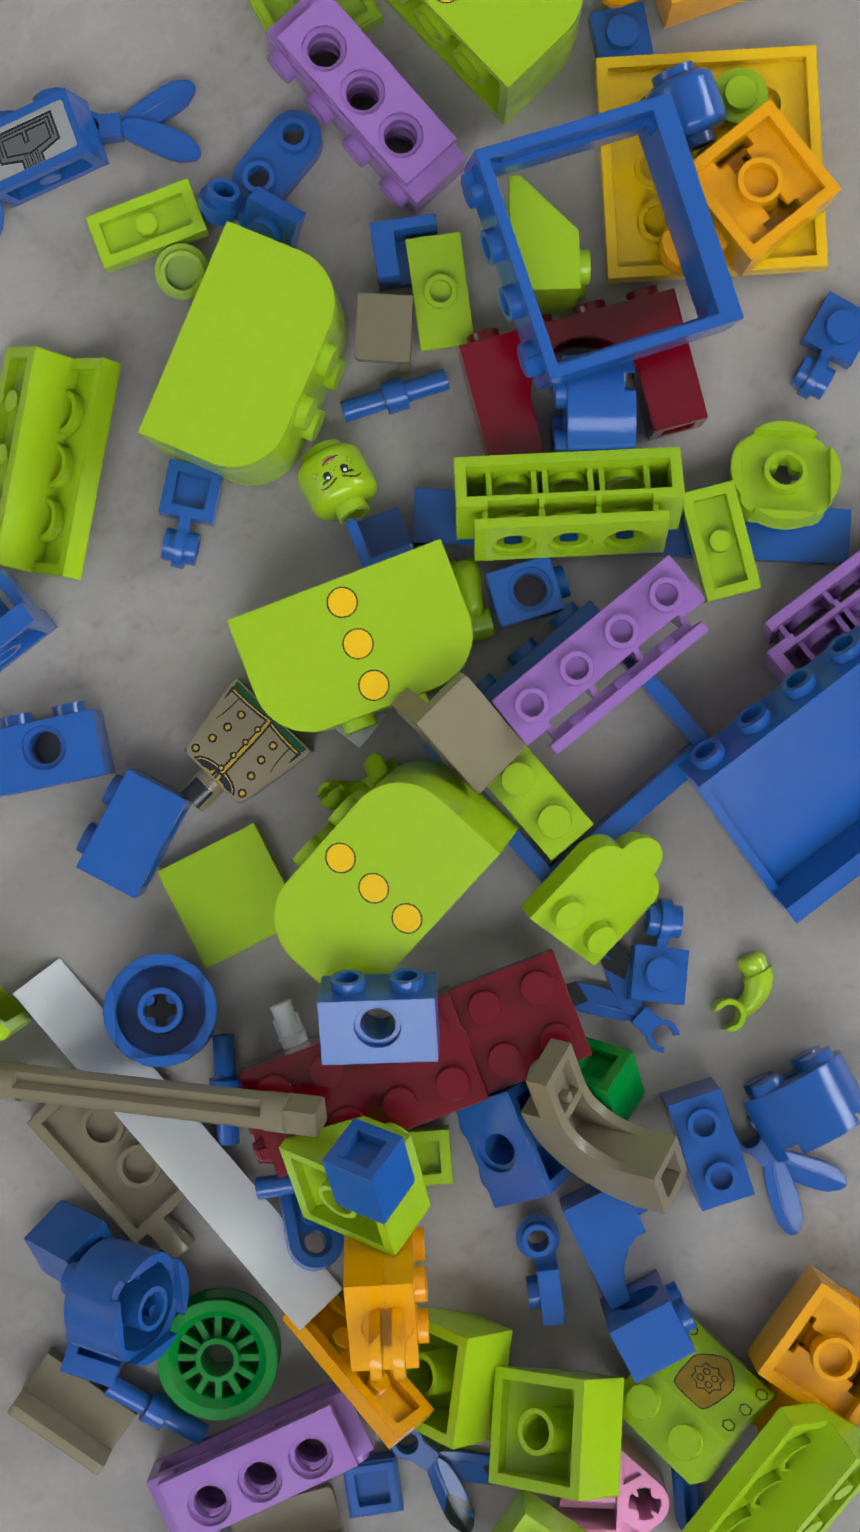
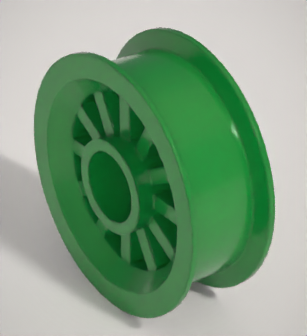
M226 1287L211 1288L189 1297L185 1316L181 1315L180 1312L179 1314L176 1313L170 1331L177 1333L173 1343L157 1359V1369L161 1383L173 1402L191 1415L207 1420H228L239 1417L255 1408L266 1397L273 1385L281 1356V1337L277 1323L271 1312L261 1301L238 1289ZM215 1317L214 1327L211 1325L208 1318ZM225 1317L234 1320L231 1326L225 1325ZM195 1324V1326L197 1327L198 1331L195 1330V1329H193V1328H191V1327ZM242 1324L248 1330L240 1334L238 1329ZM182 1341H183V1342L187 1343L188 1345H181V1343H182ZM253 1341L257 1343V1345H248ZM213 1344H222L230 1349L233 1359L227 1362L215 1361L209 1356L207 1347ZM183 1361H192V1362L189 1363V1364H187V1365H184V1362H183ZM251 1361H259V1365H256ZM198 1373L202 1375L199 1382L193 1378ZM242 1376L248 1378V1380L244 1381ZM226 1380L232 1388L225 1389ZM209 1381L215 1382V1388L206 1385Z

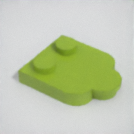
M639 832L625 833L616 840L604 834L587 837L569 853L520 907L531 920L595 966L656 900L659 892V882L654 874L662 861V848L652 836Z

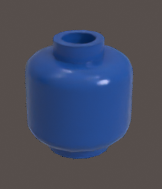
M687 61L673 66L651 79L653 88L647 93L645 100L671 92L690 153L716 141L713 130L726 120L727 110L714 75L708 68H695L693 61Z

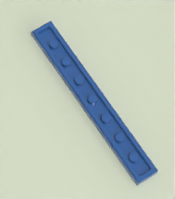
M415 488L412 543L425 545L441 539L443 546L474 547V539L457 540L454 490ZM828 508L817 524L790 530L774 529L761 525L758 522L751 523L745 521L754 560L757 562L841 565L849 559L852 509ZM682 514L679 528L668 530L664 552L617 555L667 557L670 555L677 558H693ZM633 530L616 533V538L618 539L634 537ZM577 533L560 535V541L578 540ZM504 537V543H522V537Z

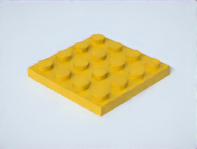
M816 45L601 57L595 60L597 114L645 100L647 93L653 88L651 82L653 77L687 61H693L695 68H708L714 75L715 81L730 69H751L759 74L766 83L768 100L771 99L823 165ZM723 122L718 128L714 129L716 141L735 126ZM639 136L600 146L599 161L606 284L685 279V277L673 274L666 269L659 258L658 244L664 228L667 226V222ZM716 141L691 152L692 159L694 160ZM826 211L821 213L743 276L825 271L828 267ZM726 261L730 276H738L737 273L730 266V264Z

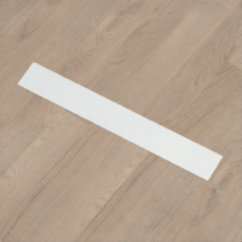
M60 958L13 993L77 1070L164 1080L153 1067L133 1061L116 1047L107 1033L104 1024L103 1008ZM114 1112L299 1330L343 1289L326 1269L308 1271L294 1263L288 1252L282 1217L266 1198H257L255 1185L201 1122Z

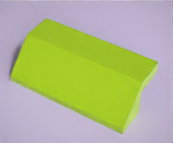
M37 346L6 347L0 378V567L50 577L81 580L121 363L103 357L70 358Z
M816 1402L780 1407L681 1532H826L860 1491V1428Z

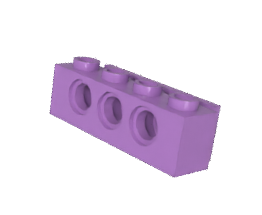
M300 0L266 32L267 47L270 52L266 59L270 66L284 82L289 84L294 79L308 96L304 98V102L311 113L323 125L326 126L331 121L345 137L341 144L346 152L360 167L363 168L366 164H369L383 179L378 183L381 191L396 208L401 209L406 205L414 216L417 215L463 172L466 157L454 144L457 138L335 0ZM323 55L331 56L337 60L330 67H320L312 61L318 56ZM365 97L373 101L375 106L369 110L361 111L353 108L349 103L355 98ZM400 138L409 142L413 149L407 153L399 154L391 151L386 144L393 139Z
M860 550L765 622L763 638L769 645L776 639L780 641L767 651L765 666L780 684L789 673L804 667L825 651L834 638L851 631L857 625L860 627V589L840 603L838 601L842 598L840 594L852 584L858 586L860 584ZM823 611L827 612V614L795 637L793 635L798 631L797 627L808 617L813 620Z
M668 555L490 703L523 741L525 746L531 744L546 731L553 740L547 745V748L553 755H558L709 631L702 621L691 626L685 619L687 614L706 599L673 558ZM671 621L672 624L678 627L677 630L656 645L644 657L640 654L641 651L638 647ZM626 657L635 663L600 693L596 691V687L593 684ZM583 692L589 695L592 700L554 730L549 720Z
M330 1379L204 1438L200 1445L193 1443L154 1461L146 1483L169 1532H217L357 1467L358 1464L368 1458L370 1455L369 1451L374 1450L376 1433L334 1381ZM310 1438L317 1439L323 1444L310 1445L304 1440ZM264 1462L271 1465L272 1467L264 1468L257 1465L256 1463ZM209 1485H210V1486H216V1487H218V1488L221 1489V1490H220V1491H218V1490H213V1489L209 1488L208 1486H209Z

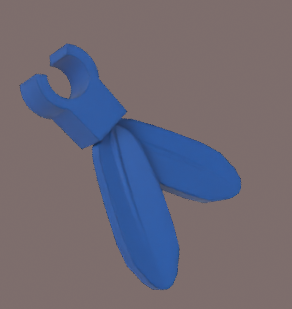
M190 80L171 81L135 104L123 115V118L120 113L97 114L91 111L95 124L99 125L98 133L103 146L105 144L125 142V139H127L134 145L177 163L198 161L202 153L197 143L189 135L163 124L189 106L196 91L194 83Z
M746 1115L748 1125L756 1129L750 1116ZM757 1129L755 1137L746 1142L739 1140L736 1134L741 1152L749 1153L763 1166L764 1182L771 1210L777 1223L789 1235L798 1234L803 1222L802 1206L794 1182L825 1192L838 1191L847 1185V1179L835 1165L825 1160L785 1150L790 1160L776 1163L772 1159Z

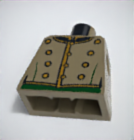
M235 678L228 685L185 747L184 751L201 768L179 790L202 812L223 791L240 805L303 762L314 750L292 729L280 725L267 715L259 704L254 691L242 679Z

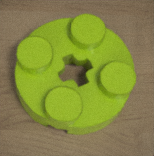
M773 421L755 428L752 435L745 438L743 442L741 440L735 447L727 474V481L734 480L744 520L751 523L758 522L766 527L781 530L797 529L817 524L822 519L825 511L833 503L841 483V464L832 446L830 445L829 449H827L821 441L816 439V431L797 422ZM778 466L788 467V474L797 476L798 481H791L789 485L781 484L774 480L771 474L776 473Z

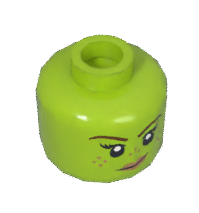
M330 439L318 443L302 457L303 464L298 470L297 482L313 513L322 521L332 522L339 520L342 525H346L345 521L356 517L357 521L362 519L370 510L368 504L376 496L378 483L357 446L350 443H341L337 439Z

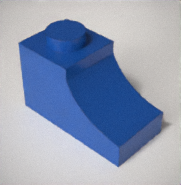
M590 1184L560 1197L559 1202L562 1213L611 1311L630 1302L631 1299L625 1283V1261L634 1239L646 1232L639 1215L648 1210L614 1198Z

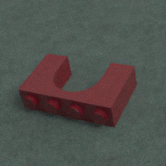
M657 285L641 287L627 293V301L606 306L605 301L602 299L589 301L574 307V315L556 320L552 319L551 314H541L554 354L557 355L561 352L577 348L599 350L683 323L675 288L659 292ZM489 328L467 336L468 343L459 345L458 357L484 455L545 453L531 400L533 377L527 378L524 375L518 360L517 346L521 341L517 330L499 334L498 328ZM689 343L633 360L635 373L628 374L636 389V396L648 441L703 425L708 418Z

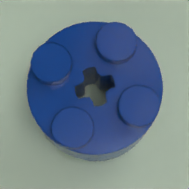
M563 354L562 360H557V363L583 354ZM634 361L550 387L551 394H554L555 409L560 408V414L550 415V441L554 452L635 449L637 427L636 389L627 387V373H635Z
M151 954L134 960L113 980L104 999V1024L113 1043L128 1058L151 1067L173 1066L193 1058L210 1041L217 1025L218 1001L211 982L193 963L171 954ZM161 995L166 996L167 1003L177 1005V1014L169 1016L167 1026L159 1027L158 1019L148 1017L147 1013L148 1007L157 1005V996Z
M819 1045L814 1046L790 1059L794 1067L793 1070L783 1075L781 1073L773 1075L772 1071H768L743 1085L747 1096L742 1100V1104L774 1162L779 1163L790 1160L785 1151L787 1148L798 1144L803 1154H806L833 1141L860 1124L855 1113L860 1114V1086L840 1050L831 1051L829 1046L822 1049Z
M109 1237L97 1242L82 1256L79 1262H71L62 1274L60 1285L62 1292L65 1294L64 1322L66 1337L71 1344L125 1363L142 1366L156 1361L171 1346L177 1333L170 1331L176 1313L179 1314L181 1312V1315L185 1316L189 1299L188 1275L185 1266L179 1259L172 1258L165 1251L117 1237Z

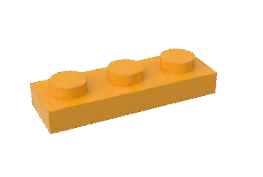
M338 1294L301 1330L295 1326L286 1314L282 1318L389 1449L422 1424L434 1411V1408L408 1377L407 1379L395 1380L393 1370H384L383 1381H371L370 1371L352 1372L345 1302Z

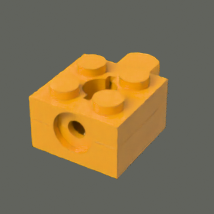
M771 99L693 160L724 257L740 278L823 213L841 191V187ZM667 225L658 244L659 258L663 266L671 273L684 277Z
M416 1227L395 1257L345 1236L343 1291L352 1372L370 1371L371 1381H383L384 1370H393L395 1380L407 1379L406 1369L419 1368V1344L430 1343L428 1308L418 1309V1303L428 1302L427 1268L425 1266H416V1261H425L424 1227Z
M808 1264L746 1351L757 1374L768 1381L766 1385L777 1394L775 1399L755 1422L758 1433H760L780 1407L814 1402L855 1426H858L860 1423V1299Z

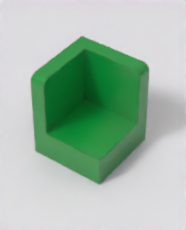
M586 1037L593 1055L578 1060L585 1083L600 1103L614 1114L628 1121L645 1094L634 1052Z

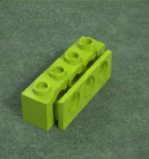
M680 447L454 457L457 540L474 539L475 561L664 552L668 530L679 528L685 501ZM620 478H629L625 480H615ZM561 481H573V482H567V483H558V482H561ZM515 483V484H517V485L507 486V485H504V484ZM633 530V538H616L617 532ZM577 533L578 540L560 541V535ZM521 536L522 543L505 544L504 537Z

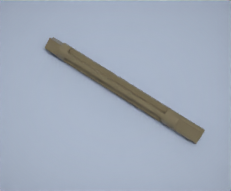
M0 1060V1099L29 1101L263 1129L269 1132L318 1137L327 1121L325 1099L321 1096L249 1090L37 1066Z

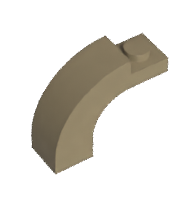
M551 1038L540 1058L531 1064L526 1079L531 1096L522 1109L521 1115L528 1128L539 1143L559 1163L591 1186L631 1205L666 1215L688 1172L677 1136L638 1126L607 1109L587 1087L572 1044Z

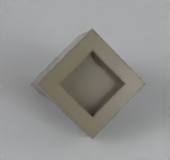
M358 292L354 356L358 362L399 364V372H410L414 317L413 295Z

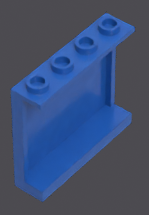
M858 625L851 631L834 638L825 651L804 667L789 673L783 679L780 686L758 703L745 707L737 715L736 720L713 738L706 739L696 745L691 754L678 764L680 770L773 900L796 923L800 922L860 875V627Z

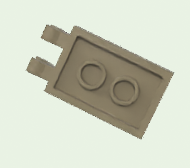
M46 1104L27 1122L28 1126L133 1242L138 1243L148 1234L162 1251L169 1253L172 1258L177 1259L195 1241L191 1233L182 1224L168 1215L186 1196L113 1111Z

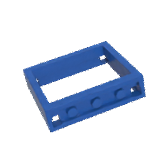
M671 92L474 150L463 168L464 174L461 175L463 195L469 208L477 209L483 230L480 231L481 249L486 262L490 266H496L502 287L498 290L500 306L508 322L514 321L521 341L517 346L518 360L524 375L527 378L533 377L537 391L724 332L744 318ZM638 135L698 318L557 363L496 177Z
M591 600L580 609L571 601L548 621L554 629L549 636L539 644L532 637L527 639L507 657L508 661L513 665L510 670L498 680L491 673H488L476 684V687L491 702L597 615L600 610ZM628 657L620 662L625 670H628L635 664ZM656 675L645 682L641 688L688 741V744L549 865L517 830L508 844L542 883L582 840L597 834L608 835L616 840L621 835L627 833L688 780L678 767V764L691 754L696 745L710 737ZM426 743L422 745L435 761L443 763ZM483 790L482 793H483L491 802H493V801L491 800V798H490V797L484 792V790Z

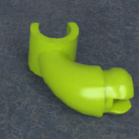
M465 555V560L457 561V558H454L450 565L471 618L473 628L472 642L491 638L495 635L489 607L483 605L481 569L471 556Z
M372 753L364 761L363 767L367 776L357 781L325 780L317 791V798L322 799L320 805L334 812L363 783H366L372 789L391 771L399 767L396 760L391 758L385 763L380 754Z
M752 951L738 960L737 966L744 975V990L741 997L736 1000L730 997H720L714 1000L710 1006L711 1011L721 1010L726 1005L734 1007L735 1016L733 1020L720 1027L724 1031L733 1032L739 1030L744 1025L746 1017L757 1011L771 992L774 979L772 965H768L764 953L760 951Z

